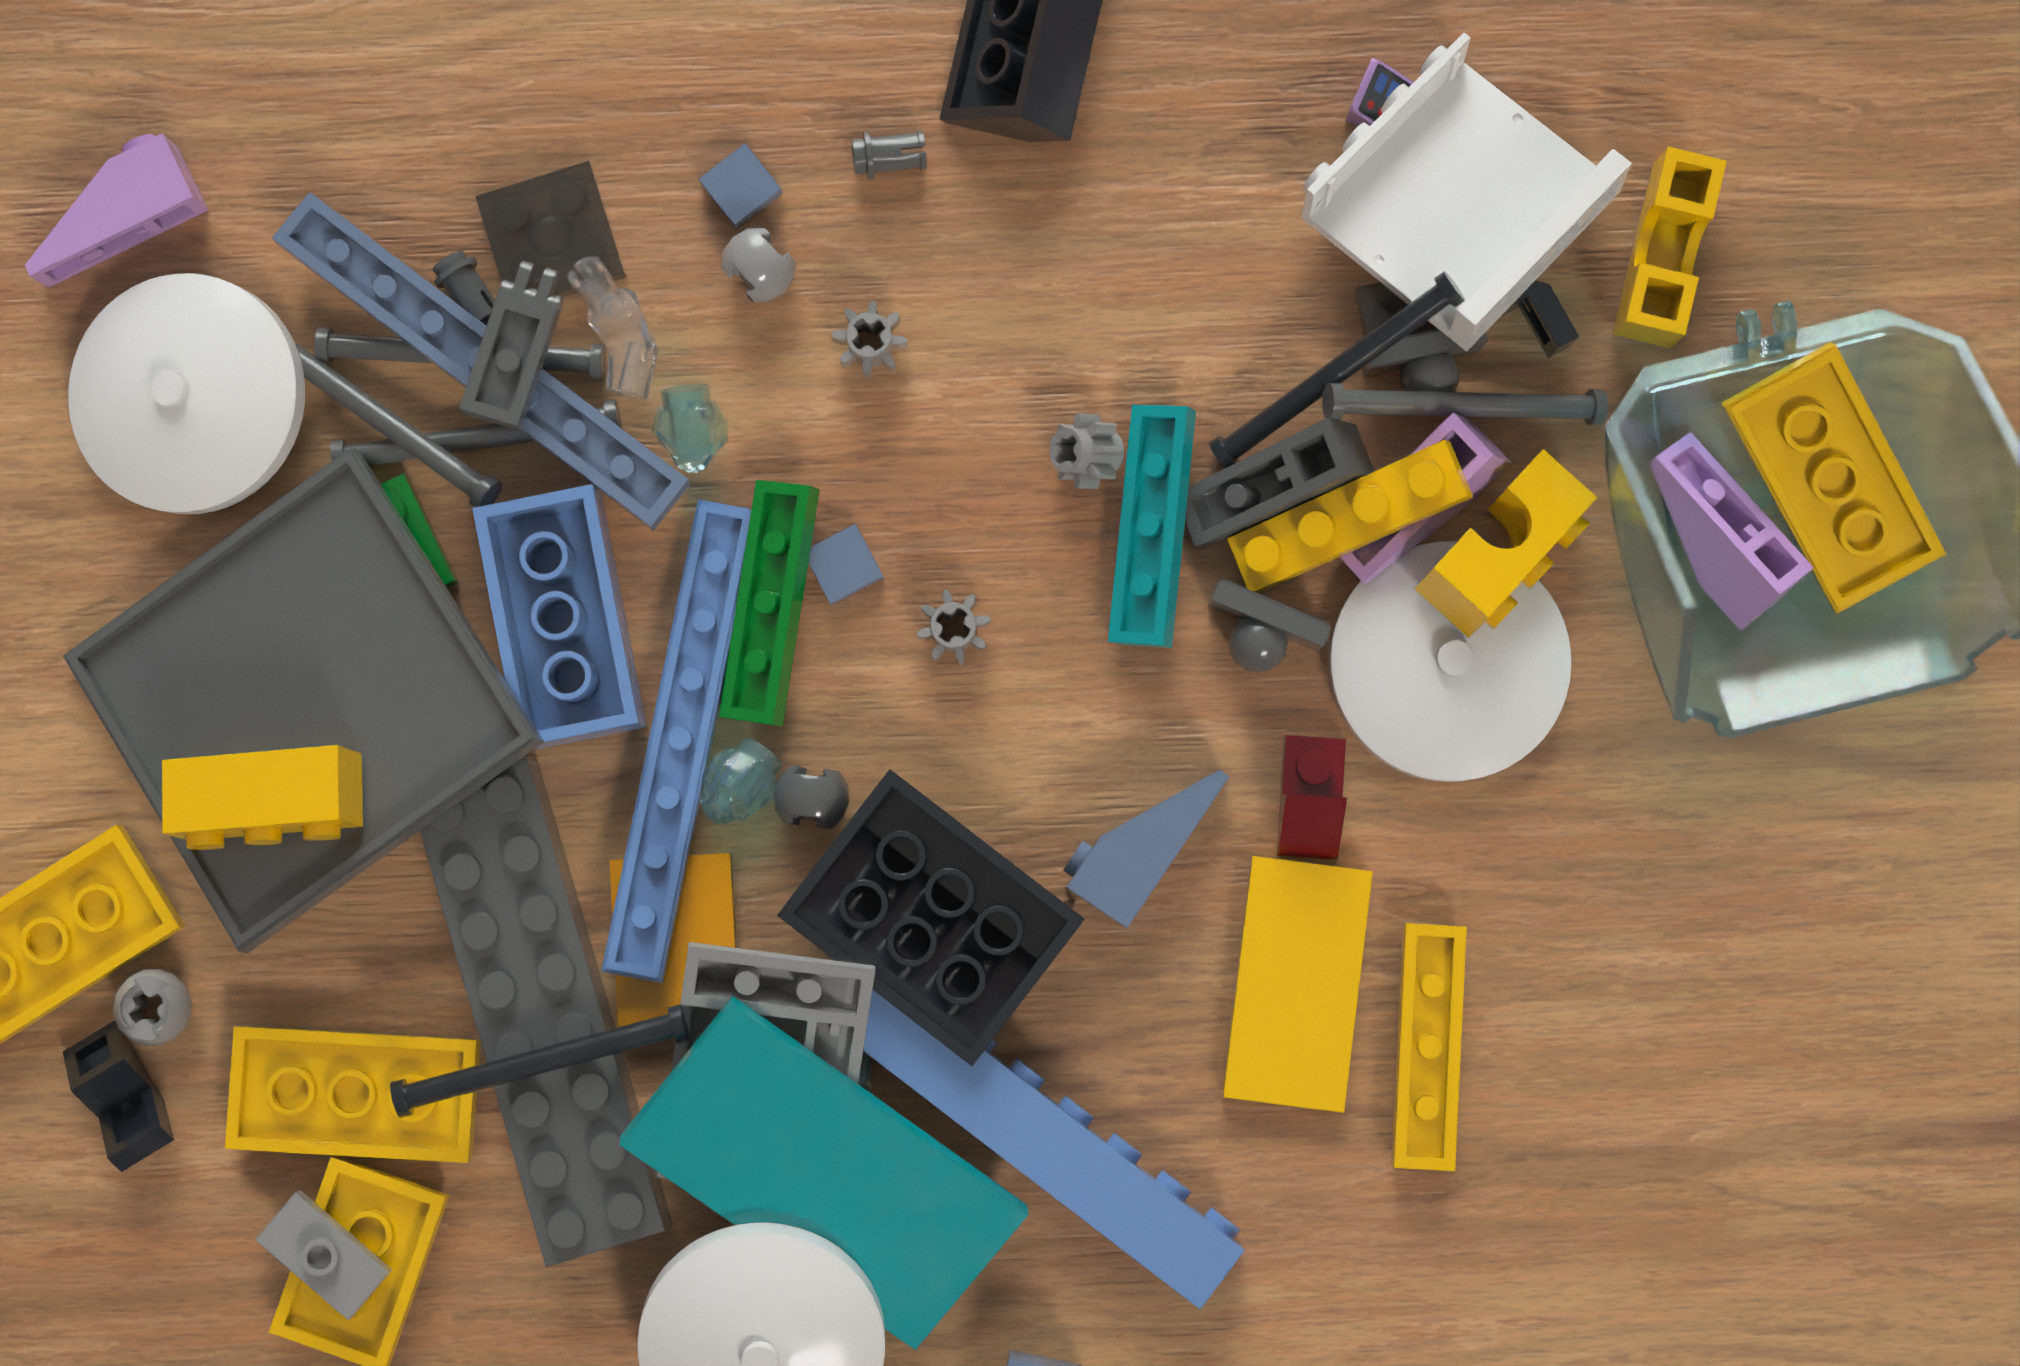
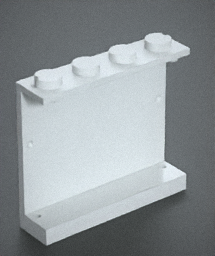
M1463 33L1448 49L1441 45L1429 55L1421 67V76L1410 87L1401 84L1390 94L1381 109L1382 115L1371 126L1362 123L1351 133L1343 145L1342 152L1344 153L1331 166L1323 162L1311 173L1303 186L1306 196L1301 218L1407 304L1436 284L1434 278L1445 271L1458 286L1466 301L1456 308L1451 304L1428 321L1467 352L1621 192L1632 163L1612 149L1597 166L1464 63L1471 37Z

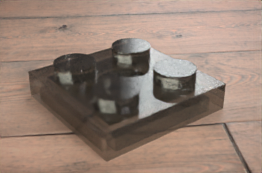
M589 161L475 196L501 281L514 282L523 260L536 264V272L531 288L538 289L545 268L559 271V279L554 295L566 297L627 277L593 167Z

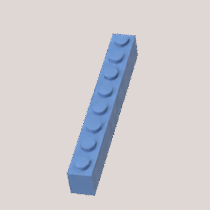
M872 990L863 1048L865 1053L1199 1309L1203 1307L1245 1251L1241 1243L1234 1239L1240 1231L1235 1224L1212 1207H1210L1205 1215L1201 1214L1185 1201L1191 1194V1191L1164 1170L1154 1178L1136 1164L1143 1154L1116 1133H1113L1108 1141H1106L1088 1127L1094 1117L1066 1095L1058 1104L1042 1092L1040 1087L1046 1080L1018 1058H1016L1011 1066H1008L991 1053L997 1044L996 1041L992 1040L975 1064L970 1066Z

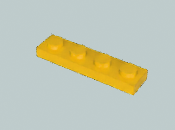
M1442 440L1227 538L1247 589L1260 593L1472 498L1473 495L1451 442Z
M1403 923L1391 1166L1394 1168L1455 1171L1466 926Z

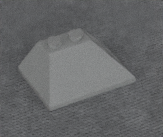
M689 942L680 1005H682L686 1016L690 1040L678 1044L675 1042L672 1070L729 999L734 996L858 1084L875 966ZM657 1172V1178L667 1179L662 1174Z

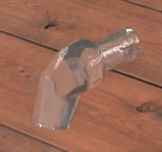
M596 256L583 258L576 262L573 267L584 281H581L576 272L569 271L568 281L588 306L587 322L608 349L606 389L614 394L625 397L648 399L658 347L642 306L634 292L630 289L619 288L600 258Z

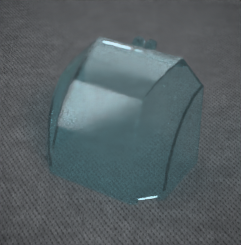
M1787 300L1773 305L1771 320L1774 335L1761 338L1762 327L1757 312L1750 309L1737 314L1736 331L1739 344L1644 367L1605 425V467L1611 512L1621 560L1648 653L1673 719L1686 723L1690 719L1696 718L1712 724L1717 735L1733 738L1964 680L1978 670L1973 659L2007 634L2009 638L2016 641L2020 638V441L1964 338L1884 309H1877L1797 329V318L1793 303ZM1833 342L1840 351L1941 542L1946 555L1838 614L1831 609L1814 575L1810 571L1778 602L1740 631L1700 587L1649 463L1661 452L1691 432L1801 553L1721 403L1825 344Z

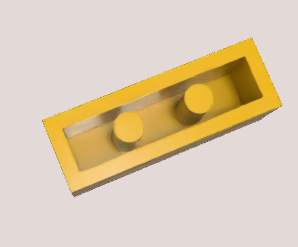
M330 745L162 760V834L185 839L187 849L211 850L224 848V838L244 837V843L249 845L282 843V833L303 832V839L334 840L341 838V829L363 827L362 754L348 748Z

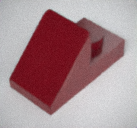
M1284 736L1277 856L1338 860L1347 798L1343 797L1346 739Z

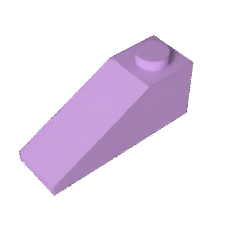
M163 133L157 136L153 134L141 135L124 144L122 153L105 162L27 261L25 267L29 276L49 288L208 211L179 148Z
M1453 412L1412 454L1442 440L1450 441L1473 497L1341 556L1340 558L1363 583H1369L1467 507L1512 463L1472 420Z
M1691 432L1661 452L1649 463L1700 587L1740 631L1778 602L1814 568Z

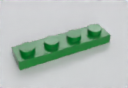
M756 480L719 717L783 727L820 489L810 485Z

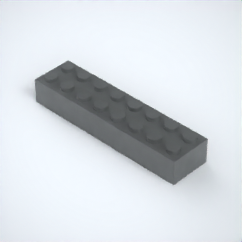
M530 758L520 759L420 830L486 1062L616 1028L539 763ZM623 1052L494 1086L546 1267L664 1232L673 1224L660 1178H657V1171L619 1145L620 1135L640 1111Z

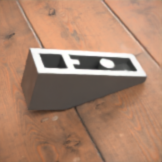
M1327 418L1189 486L1185 522L1195 548L1201 549L1226 540L1374 472L1357 425Z

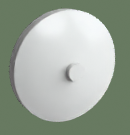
M192 273L170 274L146 280L131 287L111 301L97 315L85 332L74 356L68 385V407L73 433L79 449L96 475L116 493L136 504L175 514H202L224 509L244 500L266 484L284 463L295 443L300 430L305 405V380L300 355L292 336L278 315L254 294L219 278Z
M1457 541L1434 542L1415 546L1369 583L1365 584L1360 581L1347 597L1338 614L1331 635L1328 656L1329 678L1336 705L1344 722L1360 744L1380 761L1397 771L1413 777L1439 782H1461L1485 777L1510 767L1529 754L1545 738L1556 722L1567 697L1571 676V648L1565 622L1557 604L1539 580L1531 589L1521 582L1510 594L1518 602L1512 611L1495 629H1492L1484 622L1469 638L1414 589Z
M747 1223L722 1228L697 1239L682 1249L667 1263L652 1284L644 1303L638 1332L639 1366H883L885 1357L883 1312L874 1287L864 1271L846 1252L831 1241L805 1229L777 1223Z

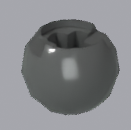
M791 765L778 778L774 790L775 811L783 823L799 825L800 819L805 817L817 820L816 827L833 829L844 819L850 802L848 784L840 771L824 769L823 775L811 776L806 774L807 768Z

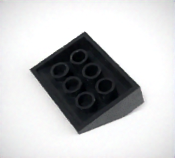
M891 769L884 775L777 914L779 918L835 961L875 966L872 990L970 1066L975 1064L1085 920Z

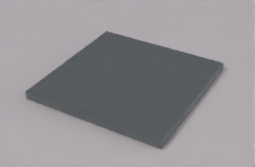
M353 447L335 458L63 655L161 822L162 760L339 745L362 754L363 827L341 829V838L305 840L303 839V832L282 833V843L249 845L244 843V837L224 838V848L195 850L186 848L185 839L170 836L238 952L242 953L251 952L544 743L539 732L360 451Z

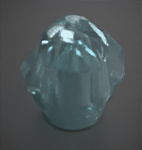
M686 384L661 390L663 406L657 408L652 433L659 443L670 452L676 466L689 473L702 472L713 460L716 453L728 442V423L716 401L711 400L709 385Z
M744 738L736 749L729 747L719 752L710 761L702 782L700 802L706 817L716 824H726L734 820L744 821L765 807L774 799V790L777 784L775 777L783 767L782 762L770 750L750 738Z

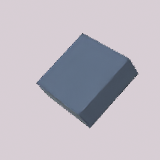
M746 143L698 179L702 187L736 230L783 194L780 186Z
M856 524L811 547L809 565L831 606L884 579Z

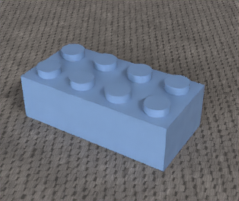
M593 484L472 508L504 678L544 740V743L534 750L647 728L602 493Z

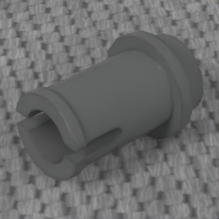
M922 130L915 133L870 137L869 131H864L863 138L851 139L855 175L867 174V179L869 180L874 179V173L918 168L920 170L927 169L926 152L901 153V150L923 148L925 146Z
M462 250L456 251L443 258L433 267L432 270L437 276L434 284L438 289L445 288L454 302L487 325L495 299L475 270L478 263L474 257L467 258Z

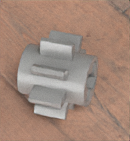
M870 301L868 312L859 315L846 308L844 312L849 323L847 331L838 330L832 332L834 342L849 346V349L839 359L841 365L847 367L855 361L862 365L865 379H870L873 367L883 364L888 370L894 372L896 367L891 357L893 349L902 350L908 348L906 338L892 335L891 333L901 321L900 315L896 312L890 314L886 319L878 314L875 301ZM865 329L872 335L882 331L879 335L882 347L874 351L872 347L867 345L859 350L861 342L858 334Z
M1082 413L1075 414L1074 425L1059 424L1058 431L1053 436L1050 444V458L1053 466L1059 471L1058 479L1073 480L1076 489H1098L1100 479H1115L1116 471L1120 468L1124 458L1123 442L1115 432L1117 425L1115 423L1100 422L1099 415Z
M947 589L943 590L944 604L937 610L931 606L922 605L921 610L926 617L931 619L930 627L923 628L916 633L918 639L927 640L934 638L937 644L931 656L934 661L940 659L944 652L947 651L955 653L956 660L961 666L965 662L964 650L971 645L978 650L985 651L987 647L985 642L976 636L977 628L986 627L991 623L990 616L985 615L974 617L971 610L975 606V595L971 594L968 596L963 604L953 602L952 596ZM958 613L964 615V627L969 632V635L965 639L955 635L950 642L944 641L942 639L944 630L939 621L943 617L953 620Z

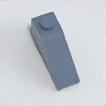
M1218 770L1102 835L1093 847L1082 841L1063 869L1064 872L1072 876V879L1065 888L1124 928H1128L1230 776Z

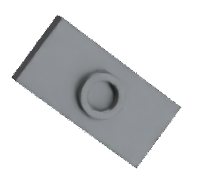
M301 1190L294 1193L255 1239L347 1320L354 1317L392 1272V1269Z

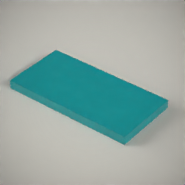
M734 996L729 999L620 1135L619 1145L732 1224L777 1223L790 1225L815 1233L841 1248L859 1265L873 1285L882 1308L885 1330L914 1350L918 1348L1029 1215L1028 1205Z

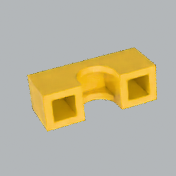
M1668 146L1653 163L1612 332L1613 335L1666 348H1671L1686 335L1699 277L1693 276L1694 263L1703 233L1714 217L1727 163L1726 160Z
M1543 449L1487 509L1508 531L1511 548L1502 549L1492 546L1470 528L1414 589L1468 638L1484 622L1492 629H1495L1518 604L1510 595L1521 582L1531 589L1555 563L1546 555L1556 543H1559L1566 550L1590 524L1582 514L1597 497Z

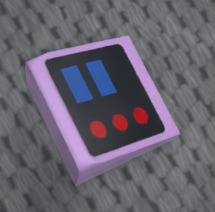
M1372 58L1345 121L1356 126L1362 123L1371 126L1382 115L1381 109L1390 94L1399 85L1405 84L1407 87H1410L1414 82L1384 62Z

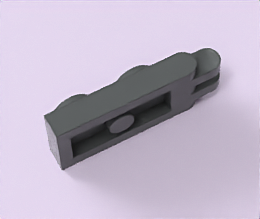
M524 260L520 264L515 281L503 280L500 285L459 407L463 414L519 431L522 430L563 305V297L554 295L559 279V271L545 268L538 289L531 288L536 272V264Z

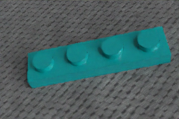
M1132 405L1108 633L1109 643L1172 648L1196 410L1188 406Z

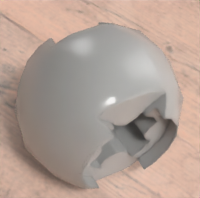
M747 228L733 236L722 255V270L729 278L736 275L748 286L746 290L748 295L746 297L753 303L770 302L785 294L794 280L796 262L788 252L782 256L769 244L771 241L769 236L771 234L765 228Z
M144 969L131 975L119 987L114 1000L113 1014L118 1029L131 1041L144 1046H157L174 1040L185 1029L190 1018L192 1002L186 985L174 974L161 969ZM145 995L148 997L160 996L162 998L163 1004L157 1009L160 1020L157 1017L144 1018L142 1011L148 1006Z

